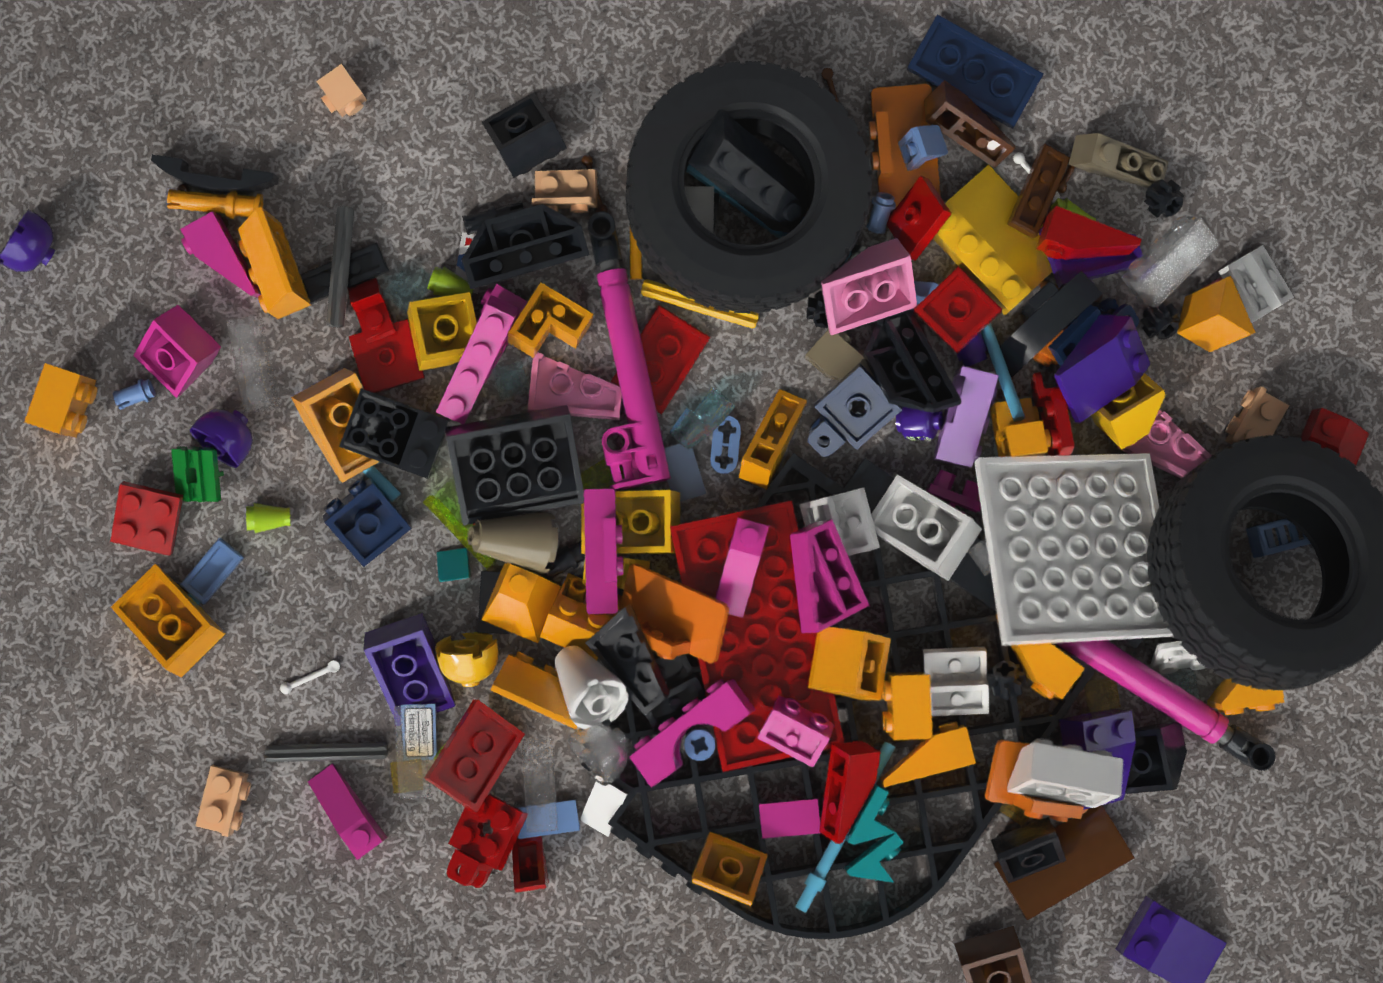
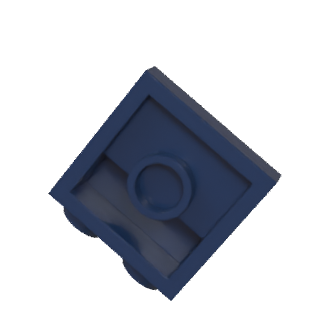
M371 477L366 481L362 478L355 481L348 489L350 494L343 500L335 498L329 502L324 508L326 513L323 515L324 523L363 567L412 529L411 525L393 506L390 499Z

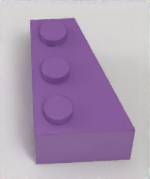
M965 366L955 371L952 384L962 402L960 405L945 409L944 424L939 433L933 460L970 469L974 461L980 458L982 446H979L981 434H985L988 428L990 417L987 414L990 404L993 405L997 392L996 383L999 375Z

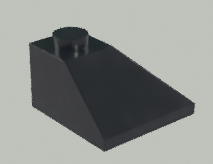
M1169 722L1134 728L1136 743L1125 794L1177 789L1187 754L1181 724Z

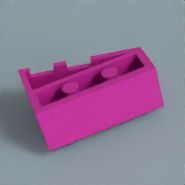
M832 519L814 522L790 534L801 633L820 632L869 606Z

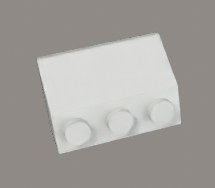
M1037 739L1021 749L1007 785V792L1096 808L1121 797L1123 759L1112 757V753L1107 751L1089 753L1082 751L1080 746L1065 745L1058 747L1053 746L1052 741Z

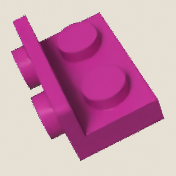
M778 696L757 738L814 767L831 737L834 724L829 722L824 715L812 713L801 707L795 700Z

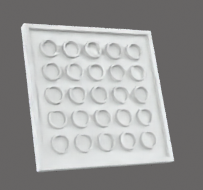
M1150 453L980 457L974 461L1002 645L1174 637L1168 628V622H1164L1158 610L1159 603L1154 600L1151 590L1153 583L1149 582L1147 569L1150 565V562H1147V547L1151 544L1148 542L1151 527L1154 525L1153 520L1159 509Z

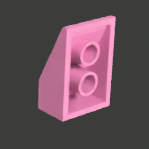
M897 238L866 248L821 281L828 328L831 335L913 309L917 306L911 256Z

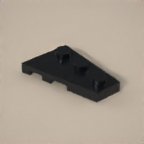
M630 603L595 633L586 644L606 669L624 683L628 696L640 711L647 715L670 695V692Z

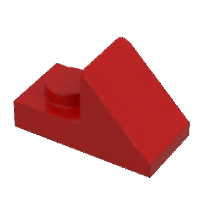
M377 277L348 288L351 306L356 312L367 343L396 333Z

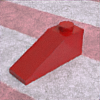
M1055 206L1046 216L1036 249L1045 252V255L1050 258L1064 260L1130 255L1141 244L1142 239Z
M863 741L837 743L831 746L819 832L837 844L843 843L876 783L878 767L880 765V751Z

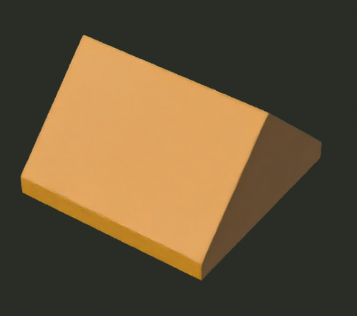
M1231 276L1185 296L1180 317L1181 322L1179 323L1177 333L1204 350L1212 352L1256 333Z
M709 832L692 874V882L751 906L768 855Z

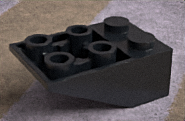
M360 389L339 447L429 479L446 435L445 427H449L450 421Z

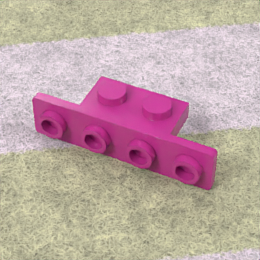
M586 489L584 491L586 611L588 614H613L618 612L617 575H623V556L617 557L616 544L623 543L622 525H616L615 490Z

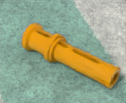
M169 189L167 207L168 209L201 212L213 211L225 214L230 219H235L236 216L249 217L257 208L263 207L264 198L263 194H257L256 197L238 195L234 191L227 193V195Z

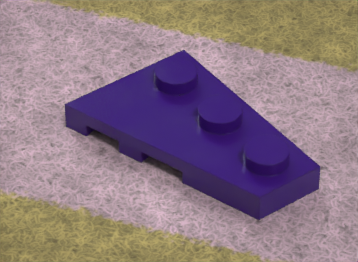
M1140 245L1130 255L1070 260L1048 257L1058 288L1064 287L1081 271L1091 280L1141 267L1145 263Z

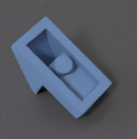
M938 125L911 128L898 142L907 171L917 169L926 161L948 153Z

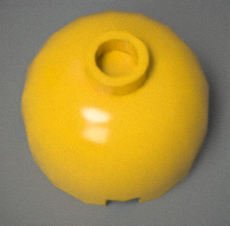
M477 632L461 633L466 639L451 641V636L440 640L435 646L436 658L440 670L446 678L456 683H461L464 687H474L493 673L498 662L497 639L493 640L491 634Z

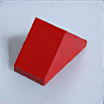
M542 836L517 839L512 848L515 893L547 888L549 879Z

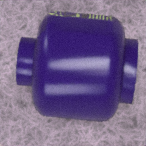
M902 407V411L896 415L897 431L910 441H930L936 437L938 430H942L944 424V417L941 411L932 413Z

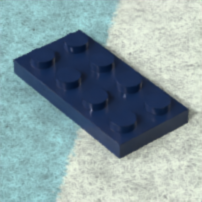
M938 14L906 69L936 87L945 80L967 95L986 115L1012 129L1044 73Z

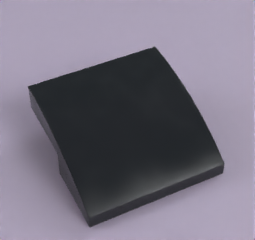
M657 655L654 656L670 692V695L646 715L655 732L669 718L674 717L675 720H678L685 713L682 708L691 701L698 698L701 702L706 698V693L686 655L677 656L672 660L663 659Z

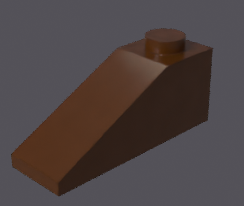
M945 80L924 100L925 120L928 124L938 125L943 134L992 167L996 168L1016 149L1015 144L967 95Z

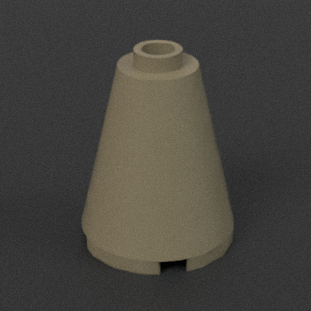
M538 512L478 520L474 526L469 528L468 544L472 545L474 552L535 573L545 574L550 570L546 568L547 563H554L557 553L558 527H552L551 519L556 520L551 512Z

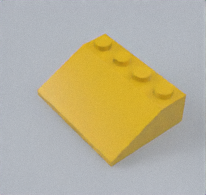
M987 165L945 202L952 214L934 236L933 240L1002 308V314L1005 316L1053 271L1045 252L1036 249L1040 238L1039 233L1037 237L1032 239L1007 225L1019 196L990 165Z

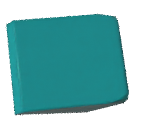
M467 548L436 552L439 582L472 578Z

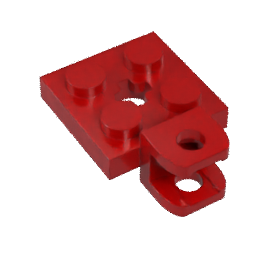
M1036 372L1031 379L1034 405L1043 407L1042 412H1039V421L1043 420L1044 429L1049 430L1051 437V447H1048V452L1045 456L1071 455L1075 445L1066 401L1056 378V387L1044 388L1041 372Z
M490 793L477 813L471 812L465 807L448 843L457 849H455L449 862L447 877L463 886L472 885L475 888H481L488 880L493 868L500 871L503 870L528 813ZM490 820V827L493 828V832L491 834L486 833L484 836L483 826Z

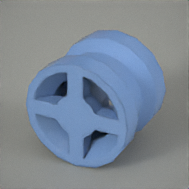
M695 728L689 731L684 740L685 752L690 758L697 761L706 760L711 757L715 749V740L711 732L703 728Z

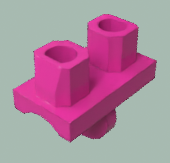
M940 470L933 483L928 484L926 492L947 501V504L955 508V505H958L973 512H980L981 510L978 484L973 481L966 480L962 493L958 494L950 491L956 475Z

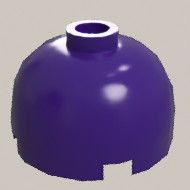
M28 209L10 236L6 247L2 249L0 264L16 272L32 271L40 263L46 266L56 251L51 248L54 236L48 222L40 215Z
M213 409L205 412L193 423L194 425L190 429V433L202 447H214V449H217V454L220 455L217 458L232 468H237L240 463H243L252 448V433L246 425L249 421L237 410H234L232 413L225 409Z

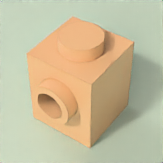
M342 64L316 81L325 93L321 99L331 113L337 110L342 117L346 114L352 116L363 108L364 105L362 103L367 100Z

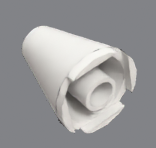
M579 646L565 647L557 654L555 667L569 716L575 725L582 729H597L602 727L600 725L601 722L607 719L610 722L615 720L625 709L628 702V694L624 683Z

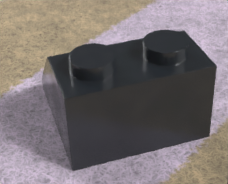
M535 93L526 96L482 121L485 130L513 178L528 173L533 167L547 159L556 157L561 151L567 149L552 118Z
M1049 817L1030 820L1024 827L1014 831L1005 830L999 833L996 838L991 839L1008 883L1066 861L1058 836Z

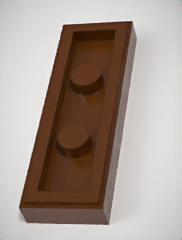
M1043 144L1040 147L1007 225L1032 239L1038 236L1069 164V156L1047 144Z

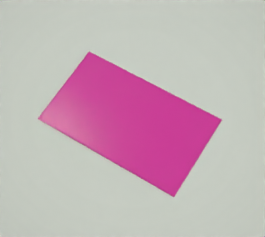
M818 799L759 804L762 839L820 833Z

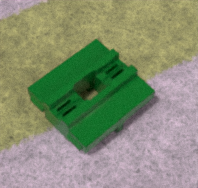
M178 446L171 449L175 493L183 495V501L185 502L221 501L219 477L224 476V472L219 471L217 449H214V447L187 448V446Z

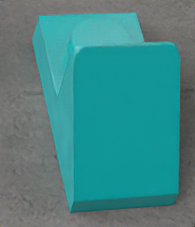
M877 784L874 786L846 838L847 842L855 845L895 833L894 829L875 819L877 814L880 816L884 814L890 802V799L887 798L889 792L885 788Z
M895 831L894 834L882 837L844 868L853 877L894 882L880 861L884 858L886 861L894 858L901 851L899 846L904 842Z

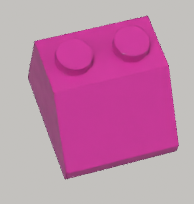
M176 305L152 321L133 356L178 398L212 364L221 346L179 305Z

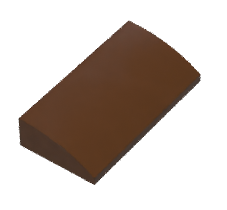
M1102 805L1096 808H1089L1087 812L1082 813L1081 819L1070 818L1067 822H1063L1054 828L1066 858L1065 862L1012 883H1008L999 860L993 863L1027 921L1134 859L1129 847Z

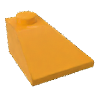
M504 563L481 620L539 643L547 616L561 586L518 566Z

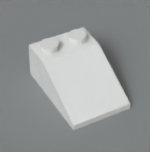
M899 475L895 477L871 514L878 537L949 581L982 530L969 516Z

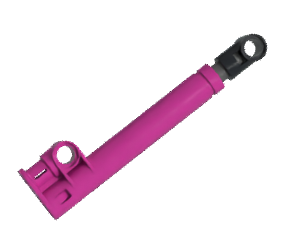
M597 212L588 221V232L595 265L600 266L601 273L597 274L596 277L598 286L601 288L600 296L628 423L627 425L608 429L602 437V447L606 465L610 466L613 485L610 486V489L620 491L663 482L671 479L631 289L628 284L627 270L620 268L619 262L623 259L615 221L609 213ZM599 222H605L610 226V230L604 235L597 234L593 230L594 226ZM611 436H621L625 441L624 447L620 450L610 449L607 442ZM620 467H623L625 479H622Z
M1096 640L1055 643L1193 733L1200 735L1211 744L1219 742L1221 749L1237 758L1242 764L1259 771H1265L1274 764L1275 752L1270 745L1261 742L1235 724L1228 725L1229 719L1226 716L1215 711L1212 707L1110 641ZM1259 748L1260 756L1256 761H1253V752Z

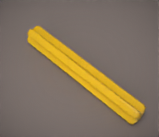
M645 279L642 284V296L749 328H755L757 325L759 313L750 311V314L734 313L731 310L729 312L715 310L714 307L709 306L708 308L694 302L695 300L692 298H686L678 293L676 288H671L669 285Z

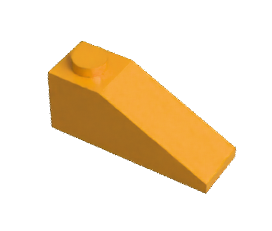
M778 390L742 458L739 478L766 490L768 489L797 427L807 400L784 390Z
M957 721L939 725L940 731L932 732V739H924L880 778L881 784L884 787L976 764L967 727L964 725L958 726Z

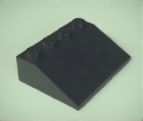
M567 405L445 427L463 525L474 524L478 520L516 516L584 503L581 473L571 416Z

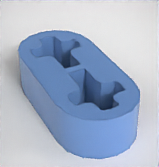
M722 416L715 422L713 428L710 462L712 468L720 474L732 472L738 462L741 426L738 420L732 416ZM725 421L731 422V427L736 428V433H731L729 436V443H723V433L718 432V427L724 426ZM722 447H728V457L733 458V463L727 464L726 469L720 468V463L715 462V457H720L722 454Z

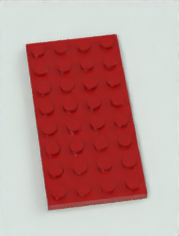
M792 500L670 527L682 584L716 598L737 519L740 518L769 526L743 618L728 614L720 653L716 662L708 663L698 658L706 697L709 696L706 690L717 681L722 679L726 683L734 679L756 709L727 731L713 726L722 772L792 757L757 738L778 696H782L785 699H793L801 707L812 713L824 715L829 722L834 724L831 737L824 750L831 749L832 744L845 743L834 694L808 688L817 633H801L790 534L798 531Z

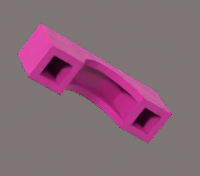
M493 295L490 296L436 410L437 413L460 424H465L519 310L518 307Z
M722 679L717 681L706 690L709 693L708 697L701 702L698 698L694 699L682 708L685 714L678 720H675L674 717L669 718L658 727L661 733L653 739L648 735L634 745L637 751L629 756V758L651 787L660 783L683 765L680 752L681 742L686 732L693 725L710 724L723 731H727L756 710L734 679L726 683Z

